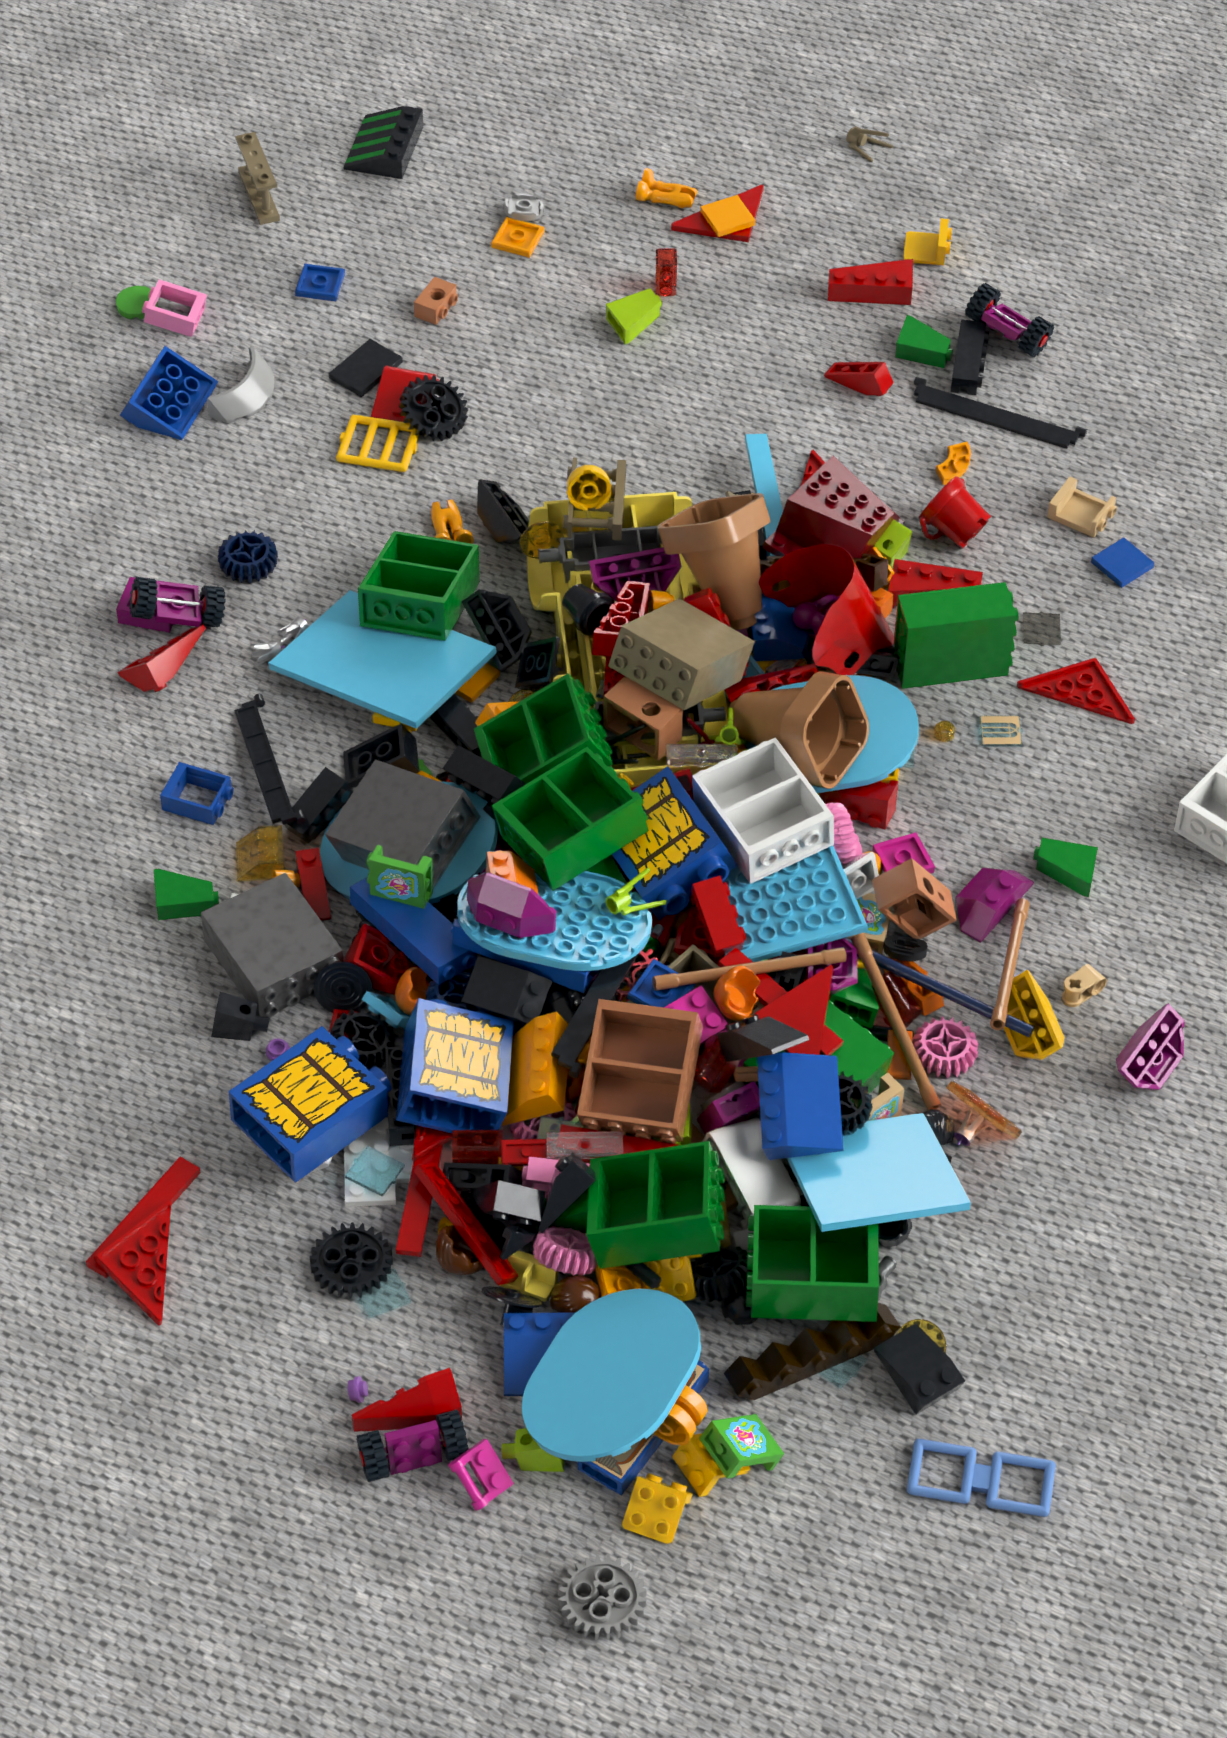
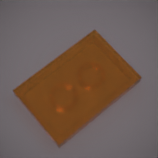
M951 1081L946 1087L1002 1132L1016 1139L1022 1133L1020 1128L968 1088L955 1081Z

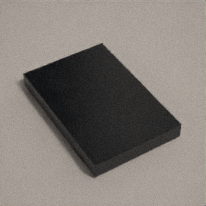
M369 339L329 373V379L356 395L363 397L380 382L385 366L398 367L403 362V358L374 340Z

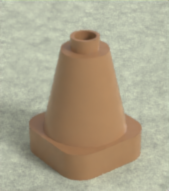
M762 493L705 500L686 508L657 526L665 554H682L701 590L710 587L712 592L718 595L720 607L723 613L727 615L730 626L734 630L745 629L756 624L755 613L762 609V593L759 586V578L761 576L758 530L771 521Z
M820 671L815 673L804 687L747 692L742 694L738 700H734L729 708H733V726L737 728L739 738L758 746L760 743L776 737L811 786L827 789L835 787L864 749L869 736L868 717L852 680L845 675Z

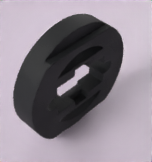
M891 935L885 939L883 950L886 955L897 960L918 961L926 957L928 945L921 939L903 935Z

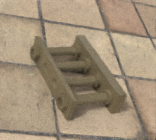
M252 132L235 136L246 166L238 167V173L259 224L263 225L280 221V215L269 189L276 188L277 183L256 133Z
M573 458L572 467L568 466L567 479L571 472L577 468V458ZM617 460V469L612 468V471L604 470L609 480L616 482L615 485H611V498H614V501H610V503H606L596 510L595 507L588 508V511L609 512V514H613V517H609V519L574 518V510H583L575 508L569 501L568 515L563 517V529H567V538H572L573 527L608 528V531H612V540H621L626 460Z

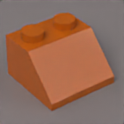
M512 851L487 852L486 873L489 872L529 887L538 894L535 871Z

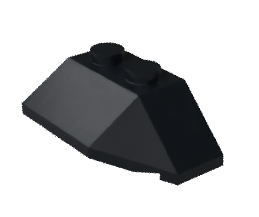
M480 479L478 481L477 514L483 521V525L491 533L492 538L500 544L527 543L528 530L526 529L529 526V519L520 506L508 493L500 488L501 486L496 481Z
M478 589L464 599L462 604L484 643L496 647V654L493 656V659L499 670L503 672L519 661L522 646L524 643H528L532 630L513 597Z

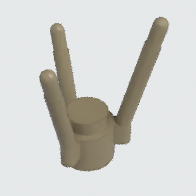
M855 126L849 130L846 137L847 142L850 143L849 148L856 150L870 162H873V159L858 147L860 145L864 146L866 141L893 148L891 144L866 135L888 137L889 133L861 129Z

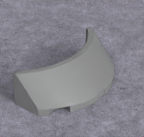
M254 346L249 348L250 361L247 363V370L249 371L246 376L231 389L207 398L208 416L225 423H232L237 418L243 416L248 418L256 414L270 401L275 388L274 374L269 364Z

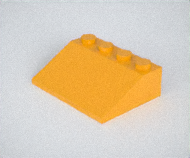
M557 1011L535 1017L512 1037L508 1110L501 1126L564 1110L568 1069L558 1065V1059L552 1057L551 1053L568 1023Z

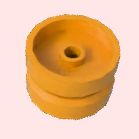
M685 1385L671 1411L653 1434L663 1441L674 1445L682 1446L688 1444L696 1431V1426L700 1425L708 1412L706 1403L699 1394Z

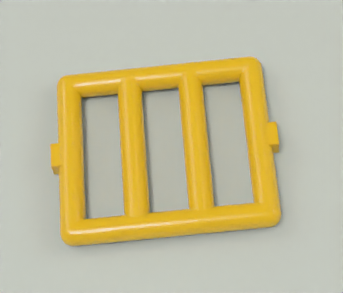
M353 414L350 416L345 432H341V444L336 460L341 463L406 472L412 454H416L417 451L416 443L419 435H415L417 429L409 430L410 423ZM356 425H369L359 455H347L346 453ZM377 428H388L390 430L380 459L367 458ZM398 431L411 432L401 462L388 461Z

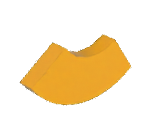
M968 441L948 446V458L935 467V471L943 485H946L955 476L960 478L966 472L971 457Z

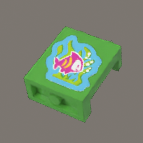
M377 845L373 853H369L366 865L369 867L367 883L370 884V895L424 909L433 894L432 858L423 856L419 864L415 865L383 856L382 846Z
M757 1414L712 1420L699 1438L727 1479L734 1478L744 1466L763 1464L767 1471L773 1470L784 1455V1452Z

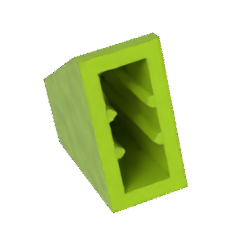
M649 288L606 304V320L626 345L660 316L661 299Z

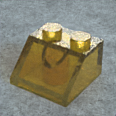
M282 825L258 826L236 842L237 882L272 879L273 870H285Z

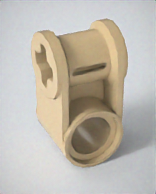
M1086 964L1082 966L1077 972L1065 979V991L1061 997L1062 1002L1069 1007L1080 1006L1092 996L1100 993L1106 986L1107 979L1091 965Z

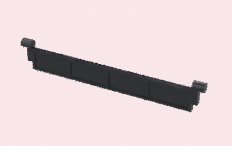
M915 377L914 385L917 386L914 396H918L916 402L1066 449L1069 444L1075 445L1079 436L1085 437L1088 429L1077 426L1075 431L926 386L927 380Z
M258 693L254 696V700L243 703V708L236 709L234 712L272 823L275 824L282 821V824L285 825L297 821L299 825H302L306 822V818L302 810L293 812L257 708L265 705L263 695Z
M655 924L654 928L651 927L650 936L653 939H658L664 930L663 926ZM639 953L622 964L600 970L553 1049L551 1056L558 1059V1065L570 1070L569 1075L572 1078H577L583 1069V1066L576 1061L592 1035L598 999H613Z

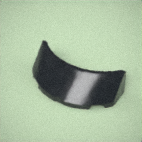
M461 1192L460 1197L500 1249V1258L502 1260L507 1259L534 1239L536 1228L533 1224H531V1227L516 1225V1221L510 1219L505 1222L492 1219L493 1215L485 1214L480 1209L470 1193Z

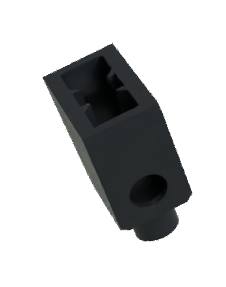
M220 992L211 1037L250 1041L253 1030L267 1033L270 1018L256 1015L258 1006L256 1002Z

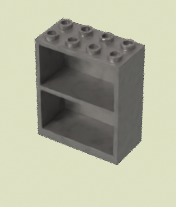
M375 760L366 771L359 785L354 789L346 804L342 807L334 822L329 826L325 835L342 860L368 870L369 867L366 865L367 857L370 852L373 853L377 845L382 846L383 856L415 865L419 864L423 856L431 857L434 889L481 816L464 790Z
M286 872L201 912L205 943L244 998L258 1004L257 1016L272 1017L278 1011L288 1006H295L300 1000L308 996H315L314 983L319 972L332 963L344 962L343 950Z

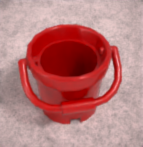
M955 476L924 508L919 516V522L926 538L934 540L944 534L963 549L967 545L968 540L974 538L992 516L966 490L964 479ZM926 525L934 526L938 529V532L930 534Z

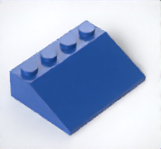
M164 346L120 416L138 428L183 440L206 403L207 398L218 384V381Z
M761 590L762 609L755 613L757 623L747 628L750 639L755 641L751 651L752 657L755 661L805 659L802 652L808 633H815L812 629L801 630L796 627L792 620V613L795 608H788L781 601L766 597Z
M781 1052L757 1057L762 1149L767 1159L776 1160L844 1151L837 1056Z
M576 1312L504 1313V1396H523L532 1373L555 1336Z

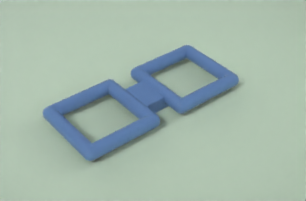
M916 1439L914 1441L907 1483L908 1494L967 1504L970 1501L971 1491L987 1494L986 1505L989 1508L1041 1517L1049 1515L1056 1467L1054 1461L997 1451L993 1453L991 1466L975 1463L977 1451L973 1447L925 1439ZM923 1450L965 1457L960 1492L918 1485ZM1002 1463L1044 1470L1040 1505L997 1498Z

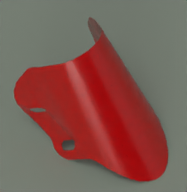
M820 544L790 552L766 569L759 578V586L766 597L781 601L788 608H795L802 602L813 603L827 595H840L838 600L827 611L815 637L812 657L817 666L831 668L836 674L854 675L876 650L892 646L894 643V635L852 556L842 547ZM783 580L789 581V587L777 592L772 590L775 583ZM852 652H857L859 659L851 668H846L844 665L845 660Z

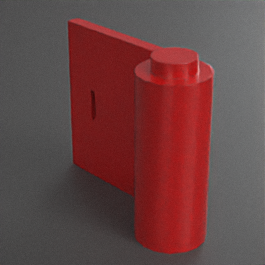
M385 366L371 417L403 422L406 416H400L402 409L399 408L401 402L399 399L405 386L407 387L410 381L415 382L417 377L422 380L424 375H427L428 379L431 380L433 375L436 377V374Z

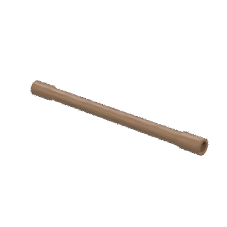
M1024 898L1018 899L1015 903L1014 919L996 1004L990 1026L995 1030H1002L1006 1023L1009 997L1024 925L1030 906L1029 901Z
M864 933L857 934L851 938V941L857 949V954L864 964L904 1053L927 1110L938 1109L941 1106L940 1100L926 1075L873 957V952Z
M842 947L823 950L817 953L692 972L653 976V987L655 991L682 985L715 981L731 968L741 965L751 969L754 974L820 964L846 962V951Z

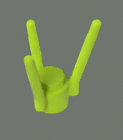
M730 707L728 709V724L721 728L720 735H710L709 739L716 742L722 741L727 745L734 743L738 745L747 744L748 742L745 739L739 738L738 730L733 726V708Z
M646 868L622 888L615 891L614 894L606 897V906L612 914L621 912L625 916L631 912L654 908L667 903L666 900L629 907V904H631L629 892L634 888V884L650 872V868Z

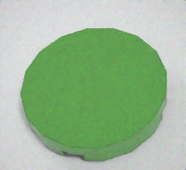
M131 286L123 289L116 298L117 311L127 319H133V317L144 319L145 313H142L144 302L149 301L151 289L146 286Z

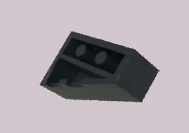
M325 767L292 807L294 813L297 810L304 812L306 822L302 825H299L297 821L285 824L287 830L306 843H310L328 827L331 820L352 795L353 791L348 782Z

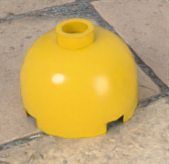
M582 465L569 475L566 491L570 503L575 508L588 511V508L595 507L596 510L605 505L611 497V483L607 473L602 468L595 465Z

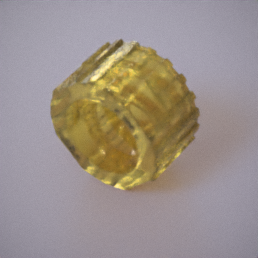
M949 721L937 723L934 731L935 738L941 742L952 741L955 736V726Z

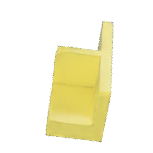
M518 1250L508 1257V1262L519 1277L513 1283L499 1286L518 1290L521 1294L533 1296L546 1302L553 1287L558 1282L559 1271L555 1272L552 1268H546V1265L540 1264L539 1260L534 1258V1255Z

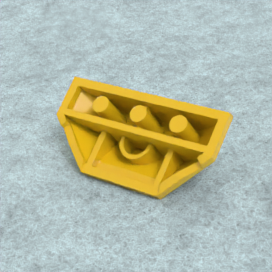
M1026 970L1014 977L1007 1014L1034 1026V1029L1029 1038L1007 1027H1004V1030L1017 1057L1043 1060L1063 1047L1065 1037L1048 998L1031 973Z

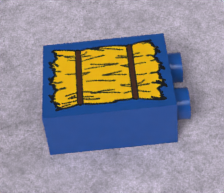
M668 766L633 790V792L637 791L643 799L642 808L648 817L646 823L649 831L612 854L630 881L646 868H650V872L633 886L646 903L661 900L667 901L665 905L650 908L658 921L666 915L678 914L686 908L689 903L692 884L717 876H721L722 882H724L729 875V871L738 866L721 839Z
M418 998L404 1030L396 1120L493 1143L508 1110L514 1021L499 1018L483 1011L474 1012L450 1006L447 1002L440 999L425 1000Z
M321 1026L228 1091L231 1121L296 1183L388 1117L387 1093L392 1090L389 1079L381 1069L374 1066L368 1070L359 1061V1054L347 1037L340 1036L335 1039Z

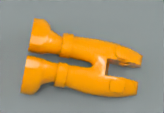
M645 168L642 181L638 183L635 198L638 201H651L652 203L674 205L678 208H691L698 192L695 188L682 184L657 182L654 180L653 171Z
M447 500V508L441 509L439 501L433 502L431 519L436 532L434 538L451 540L447 530V525H449L454 541L473 544V534L469 530L463 529L462 517L454 500Z

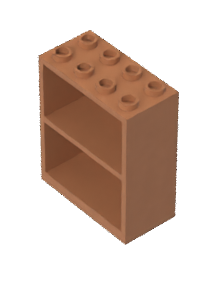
M598 999L577 1116L583 1128L603 1130L621 1135H635L637 1138L649 1140L656 1138L660 1139L661 1142L675 1144L676 1141L683 1142L703 1030L698 1012Z

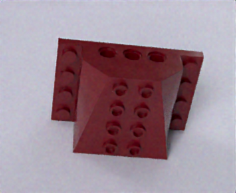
M833 455L787 499L776 531L764 541L762 548L775 556H785L799 549L820 544H831L844 548L850 553L852 558H861V554L870 553L872 547H874L893 520L904 525L905 521Z

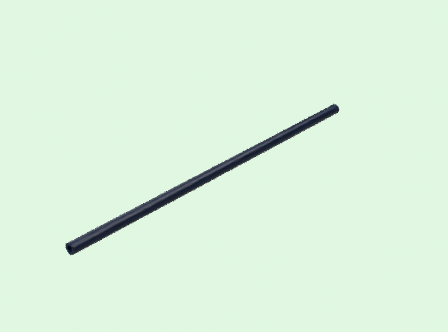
M845 938L846 940H848V941L853 945V943H852V941H851L850 939ZM872 950L877 966L991 1019L994 1007ZM1007 1014L1005 1027L1029 1038L1034 1026Z

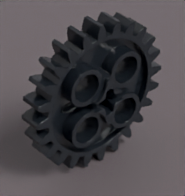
M424 375L422 380L417 377L415 382L410 381L408 386H405L399 399L401 401L399 408L402 409L400 416H406L403 423L411 424L409 430L417 429L415 435L423 433L424 439L430 435L432 441L438 436L443 441L445 436L450 439L453 434H458L459 430L463 428L468 418L466 414L469 409L465 407L467 400H461L464 393L457 394L458 386L450 387L452 381L446 384L444 383V377L437 381L435 375L432 376L431 380L428 379L427 375Z
M354 1222L351 1223L350 1228H346L341 1223V1230L338 1231L332 1226L331 1234L323 1232V1240L316 1239V1247L311 1248L310 1268L311 1274H314V1281H320L321 1289L328 1286L329 1294H332L335 1290L338 1291V1298H341L344 1293L348 1294L349 1299L352 1298L353 1293H357L359 1298H362V1291L365 1290L367 1293L372 1294V1286L380 1289V1281L387 1282V1274L392 1272L393 1256L392 1248L388 1245V1239L382 1238V1232L374 1235V1227L366 1231L364 1223L359 1228H355Z

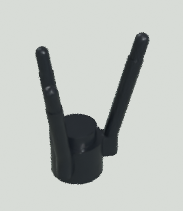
M641 724L606 741L612 750L610 757L613 764H637V758L651 757L647 753L627 754V759H623L619 746L613 745L644 729L646 724Z

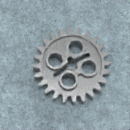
M596 1555L595 1562L593 1563L588 1558H585V1566L576 1562V1572L568 1569V1578H562V1587L559 1588V1606L562 1607L561 1615L567 1616V1625L575 1623V1632L583 1628L584 1637L593 1632L595 1640H598L600 1634H604L605 1638L609 1640L610 1633L612 1632L619 1638L620 1629L629 1633L630 1623L637 1626L638 1617H643V1607H646V1598H644L646 1597V1588H642L644 1587V1580L637 1579L638 1570L630 1572V1563L625 1564L623 1567L620 1566L621 1558L612 1563L610 1555H607L605 1561H601L599 1555ZM608 1578L611 1581L601 1582L600 1579ZM587 1593L589 1596L580 1597L578 1594ZM626 1598L627 1601L619 1602L616 1599ZM598 1612H602V1613H604V1614H606V1615H605V1616H602V1617H598V1616H595L594 1614H595V1613H598Z

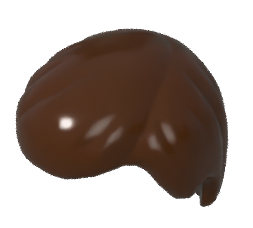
M454 1225L445 1226L439 1231L436 1240V1256L440 1266L445 1271L457 1275H471L483 1269L484 1266Z
M572 1275L561 1279L553 1287L550 1294V1306L558 1313L578 1312L592 1301L601 1298V1292L598 1285L590 1278Z

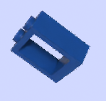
M179 762L160 794L162 810L214 825L217 818L222 816L227 800L230 801L233 796L234 788L231 785V777ZM189 783L218 792L211 806L208 807L179 798L186 784Z

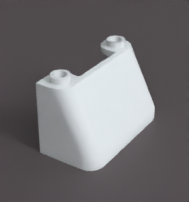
M758 1118L721 1127L706 1133L702 1142L710 1141L712 1150H716L718 1153L719 1167L723 1168L725 1178L739 1203L737 1206L738 1212L742 1211L745 1218L740 1222L744 1230L748 1229L749 1215H754V1205L800 1206V1195L803 1194L798 1186L795 1187L781 1159L768 1160L762 1149L761 1121Z

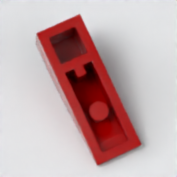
M834 362L824 374L825 378L864 395L882 396L887 393L894 383L885 362Z
M319 847L295 851L297 872L300 877L303 897L321 921L330 920L331 914Z

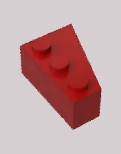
M721 876L692 884L690 902L692 905L696 904L699 912L697 918L699 923L702 922L704 926V934L714 958L728 954L735 947L742 950L744 941H746L745 931L742 926H738L736 921L738 918L736 906L734 904L731 905L728 898L730 896L727 882H722Z

